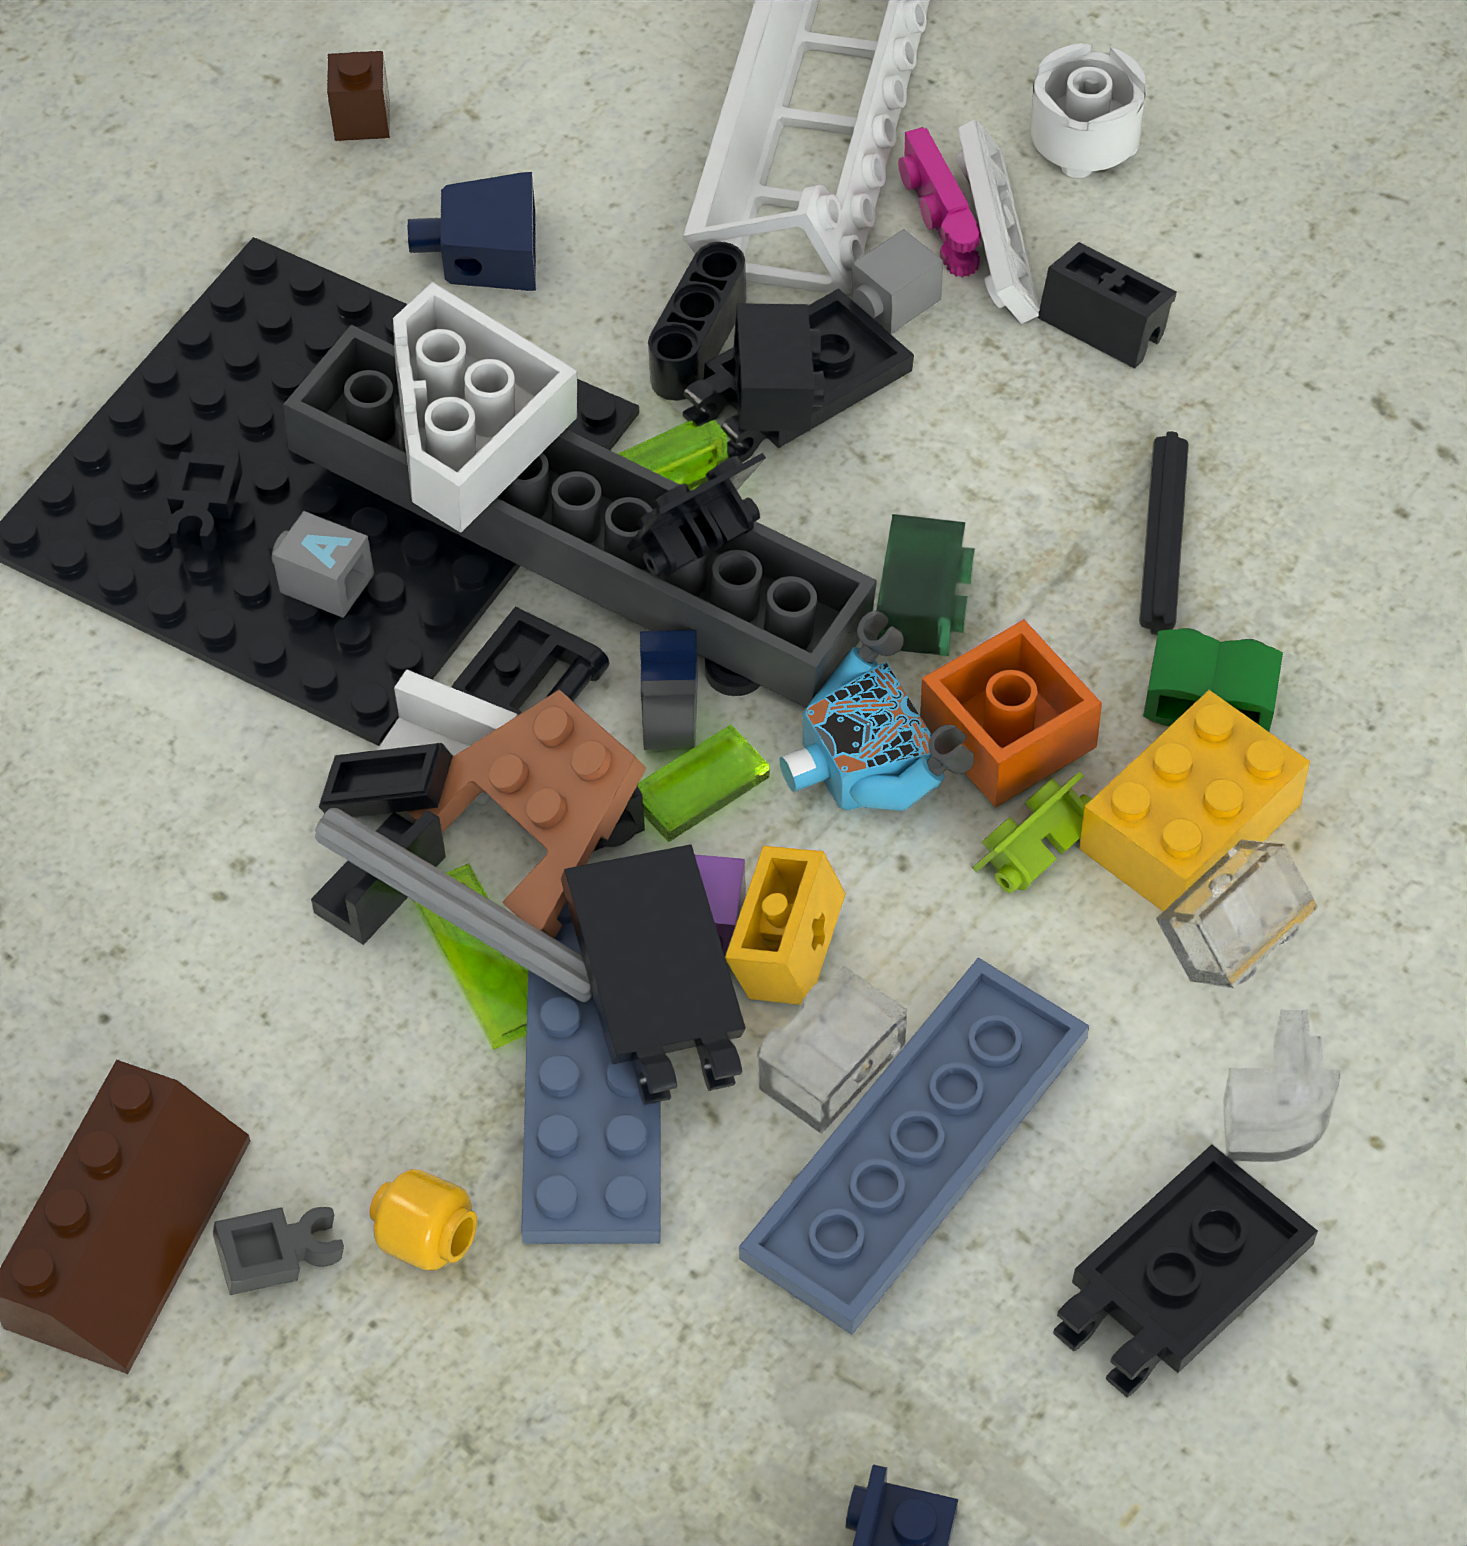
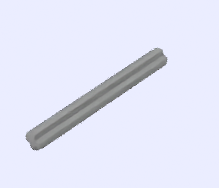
M330 808L318 822L315 829V838L318 843L579 1001L588 1002L593 997L584 961L579 953L342 810Z

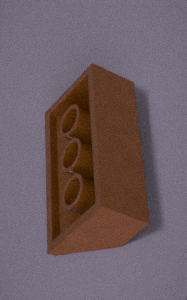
M116 1059L0 1267V1323L3 1329L128 1374L251 1142L249 1134L178 1080Z

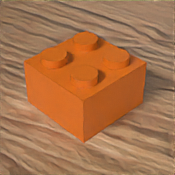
M1025 619L922 678L920 717L931 734L944 725H954L966 734L965 742L960 745H964L973 752L974 763L964 773L995 808L1097 748L1102 707L1101 701Z

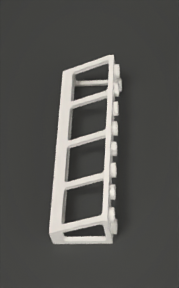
M755 0L683 235L694 254L701 247L709 243L727 242L737 246L744 253L745 257L751 235L800 227L807 234L830 275L745 263L746 281L831 293L839 288L845 294H852V263L865 255L864 249L870 227L875 223V207L880 188L886 181V165L891 147L896 143V127L901 108L906 105V89L911 71L916 66V52L920 36L926 29V14L930 0H889L878 41L810 32L819 0ZM807 50L873 58L857 117L788 108L802 58ZM794 126L852 135L836 196L830 194L825 186L820 184L804 188L803 192L766 186L783 127ZM762 205L797 209L796 211L756 218L758 210Z

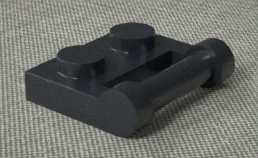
M515 606L451 688L516 713L518 716L523 713L519 710L558 659L570 664V667L546 697L560 690L573 702L589 681L600 679L609 667L610 662L607 655L596 645Z

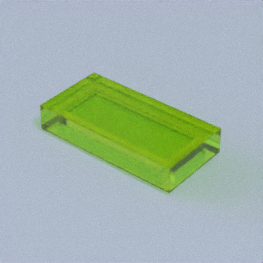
M730 724L638 783L637 786L643 795L644 816L669 843L770 778V768L762 756Z

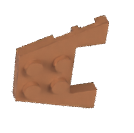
M558 690L453 756L438 808L407 812L418 820L425 811H431L439 816L443 833L480 793H487L547 849L546 856L502 903L517 917L555 939L562 926L556 919L566 903L561 883L564 869L586 865L599 839H609L646 767L570 698Z

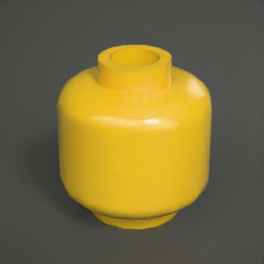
M410 1169L398 1175L392 1183L385 1182L376 1191L370 1205L369 1215L371 1220L374 1221V1239L378 1247L384 1253L423 1270L435 1271L449 1262L455 1263L459 1261L468 1251L476 1234L477 1215L472 1211V1202L466 1190L461 1186L423 1170Z

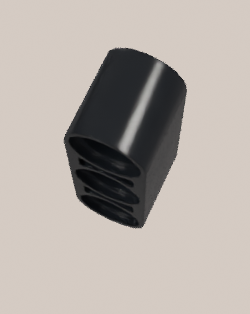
M713 242L701 247L694 255L653 328L648 340L649 370L652 389L658 396L674 401L687 399L683 395L684 390L690 384L698 380H704L705 363L719 355L736 321L737 303H746L744 253L737 246L727 242Z

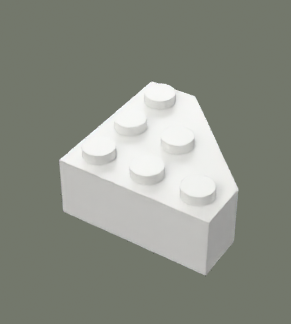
M431 282L393 318L396 374L412 502L461 533L577 418V370L434 282Z

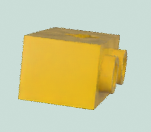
M773 846L762 847L725 956L727 963L749 999L810 1006L846 895L824 851Z

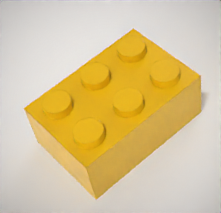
M1208 690L1084 806L1080 850L1169 917L1180 923L1301 806L1310 761L1215 693Z

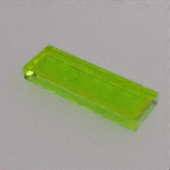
M469 863L446 873L488 898ZM412 899L492 1049L494 1050L526 1036L528 969Z

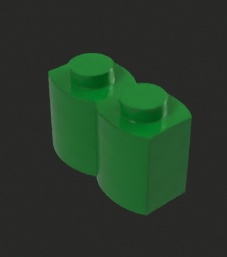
M1191 628L1158 631L1143 717L1158 724L1171 726L1210 690L1270 732L1283 652L1254 639L1220 642Z

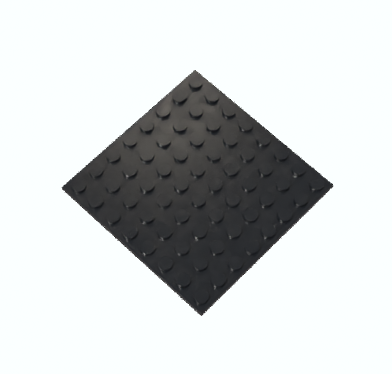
M255 237L246 244L0 521V563L377 746H380L399 718L394 687L406 669L433 680L520 568V565L288 450L284 403L350 325L394 345L393 318L408 304ZM577 379V418L566 429L611 451L638 416L639 405ZM180 452L240 458L243 473L231 518H213L217 533V543L211 551H203L200 531L186 533L182 538L180 549L172 548L167 525L173 514L170 512L167 498ZM303 511L368 536L374 575L344 618L280 593L275 566L272 563L273 547L280 534L286 530L290 531Z

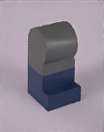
M696 630L640 631L644 750L695 749L698 690Z

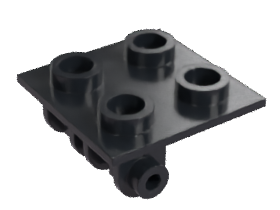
M761 453L744 463L741 462L738 455L733 456L711 469L705 475L708 481L694 490L690 491L687 484L684 483L661 495L653 502L656 508L638 520L641 530L627 545L629 551L644 544L648 551L643 554V558L649 571L653 575H658L661 572L671 575L676 570L693 562L696 558L700 559L706 556L708 553L707 546L712 550H717L723 546V543L726 544L752 531L754 527L753 522L760 519L759 509L751 498L747 497L742 500L737 490L766 459L765 455Z

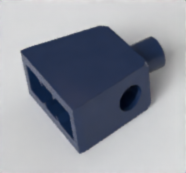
M521 172L446 185L441 189V218L408 219L409 252H441L444 277L450 284L524 291L536 290V209L532 172Z

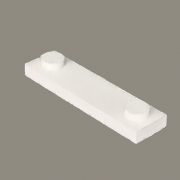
M974 119L958 127L963 151L957 154V160L965 178L971 185L991 275L985 277V283L996 306L999 308L1006 306L1018 321L1023 324L1039 316L1038 311H1040L1007 169L1001 148L980 122H976Z

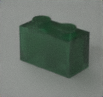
M892 514L876 611L888 617V623L879 632L877 640L883 637L890 627L894 626L903 634V646L900 651L949 656L952 632L964 633L968 596L958 595L960 583L971 585L973 577L975 548L964 547L966 522Z

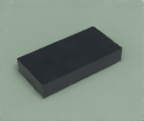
M443 743L335 755L319 808L324 814L330 808H338L352 817L438 808L453 755Z

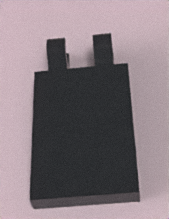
M839 288L808 305L810 329H820L821 335L820 363L813 364V371H823L824 373L823 407H813L811 430L910 373L913 368L914 354ZM734 348L707 361L704 365V380H698L684 390L683 395L694 406L683 411V417L696 430H702L711 425L729 403L737 410ZM734 415L721 425V431L731 440L720 446V452L728 459L738 455L743 463L754 454L758 446L766 438L780 448L807 431H738V415Z
M692 844L564 869L561 883L612 1065L632 1061L639 1093L644 1105L670 1100V1090L677 1088L673 1065L665 1054L669 1052L696 1047L708 1091L734 1086L736 1084L734 1076L741 1075L742 1066L737 1049L730 1040L740 1038L746 1027Z
M1211 1144L1075 1268L1072 1283L1081 1291L1070 1298L1058 1311L1057 1316L1062 1322L1054 1329L1053 1334L1072 1351H1076L1093 1335L1108 1314L1113 1317L1134 1337L1121 1346L1111 1357L1110 1362L1116 1367L1107 1374L1106 1380L1128 1398L1146 1381L1161 1360L1175 1372L1179 1373L1313 1246L1318 1230Z

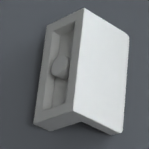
M406 669L394 687L399 718L377 750L443 743L449 752L455 756L515 718L517 714ZM480 793L473 802L485 805L491 797L487 793Z

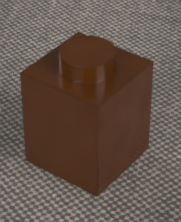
M383 51L328 54L327 95L335 141L390 138V97Z

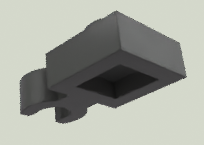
M282 1207L215 1221L213 1238L229 1295L298 1281L299 1261L304 1260L311 1265L319 1267L330 1266L340 1261L344 1249L342 1239L324 1243L312 1236L314 1232L332 1228L335 1216L333 1208H313L307 1211L299 1222L288 1225Z

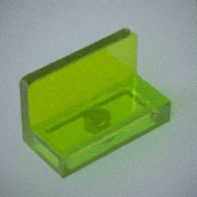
M715 419L699 427L695 422L687 421L618 453V455L680 485L686 483L690 490H694L708 481L705 475L711 469L728 459L727 435Z

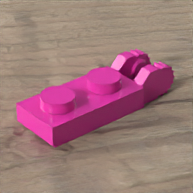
M921 127L905 132L904 157L898 160L902 182L908 191L914 189L918 195L920 211L926 227L929 230L936 228L944 244L940 249V258L943 260V264L947 265V270H950V274H955V277H969L970 274H975V270H978L980 264L979 251H976V247L979 246L981 241L980 227H977V222L969 209V204L928 129Z

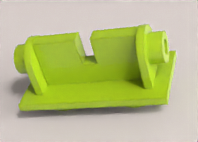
M1079 771L1062 786L1054 778L1043 785L1024 803L1032 812L1025 820L1017 825L1009 817L981 842L989 852L972 867L974 871L977 872L990 861L998 870L995 873V880L1004 891L1013 893L1016 889L1026 890L1042 872L1057 860L1042 843L1041 840L1046 837L1057 851L1063 854L1081 837L1084 806L1092 798L1085 794L1079 797L1071 787L1084 777L1083 774Z

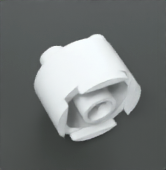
M1072 44L1053 51L1039 65L1038 74L1033 84L1030 123L1031 139L1036 149L1046 159L1059 165L1061 171L1066 176L1072 178L1087 177L1092 171L1108 169L1124 162L1129 157L1134 156L1139 150L1145 104V74L1141 66L1131 56L1121 50L1110 47L1109 54L1091 51L1092 44Z

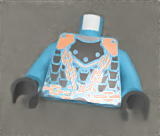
M872 611L863 616L857 629L858 637L863 643L862 647H852L802 713L804 748L784 755L779 759L783 777L791 791L796 792L824 781L838 807L845 810L864 807L904 811L929 791L940 787V783L945 778L944 771L946 769L953 773L961 774L967 772L974 763L973 752L964 745H960L965 742L966 734L954 725L941 726L931 734L887 662L878 665L875 661L878 655H894L903 646V634L894 626L890 627L883 637L877 640L879 632L888 623V617L883 613Z

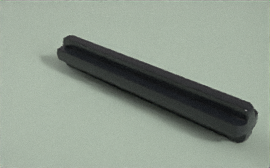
M1168 431L1166 436L1156 437L1152 450L1139 622L1141 627L1150 629V633L1158 635V631L1172 630L1176 625L1189 444L1186 439L1179 438L1178 433L1174 431Z

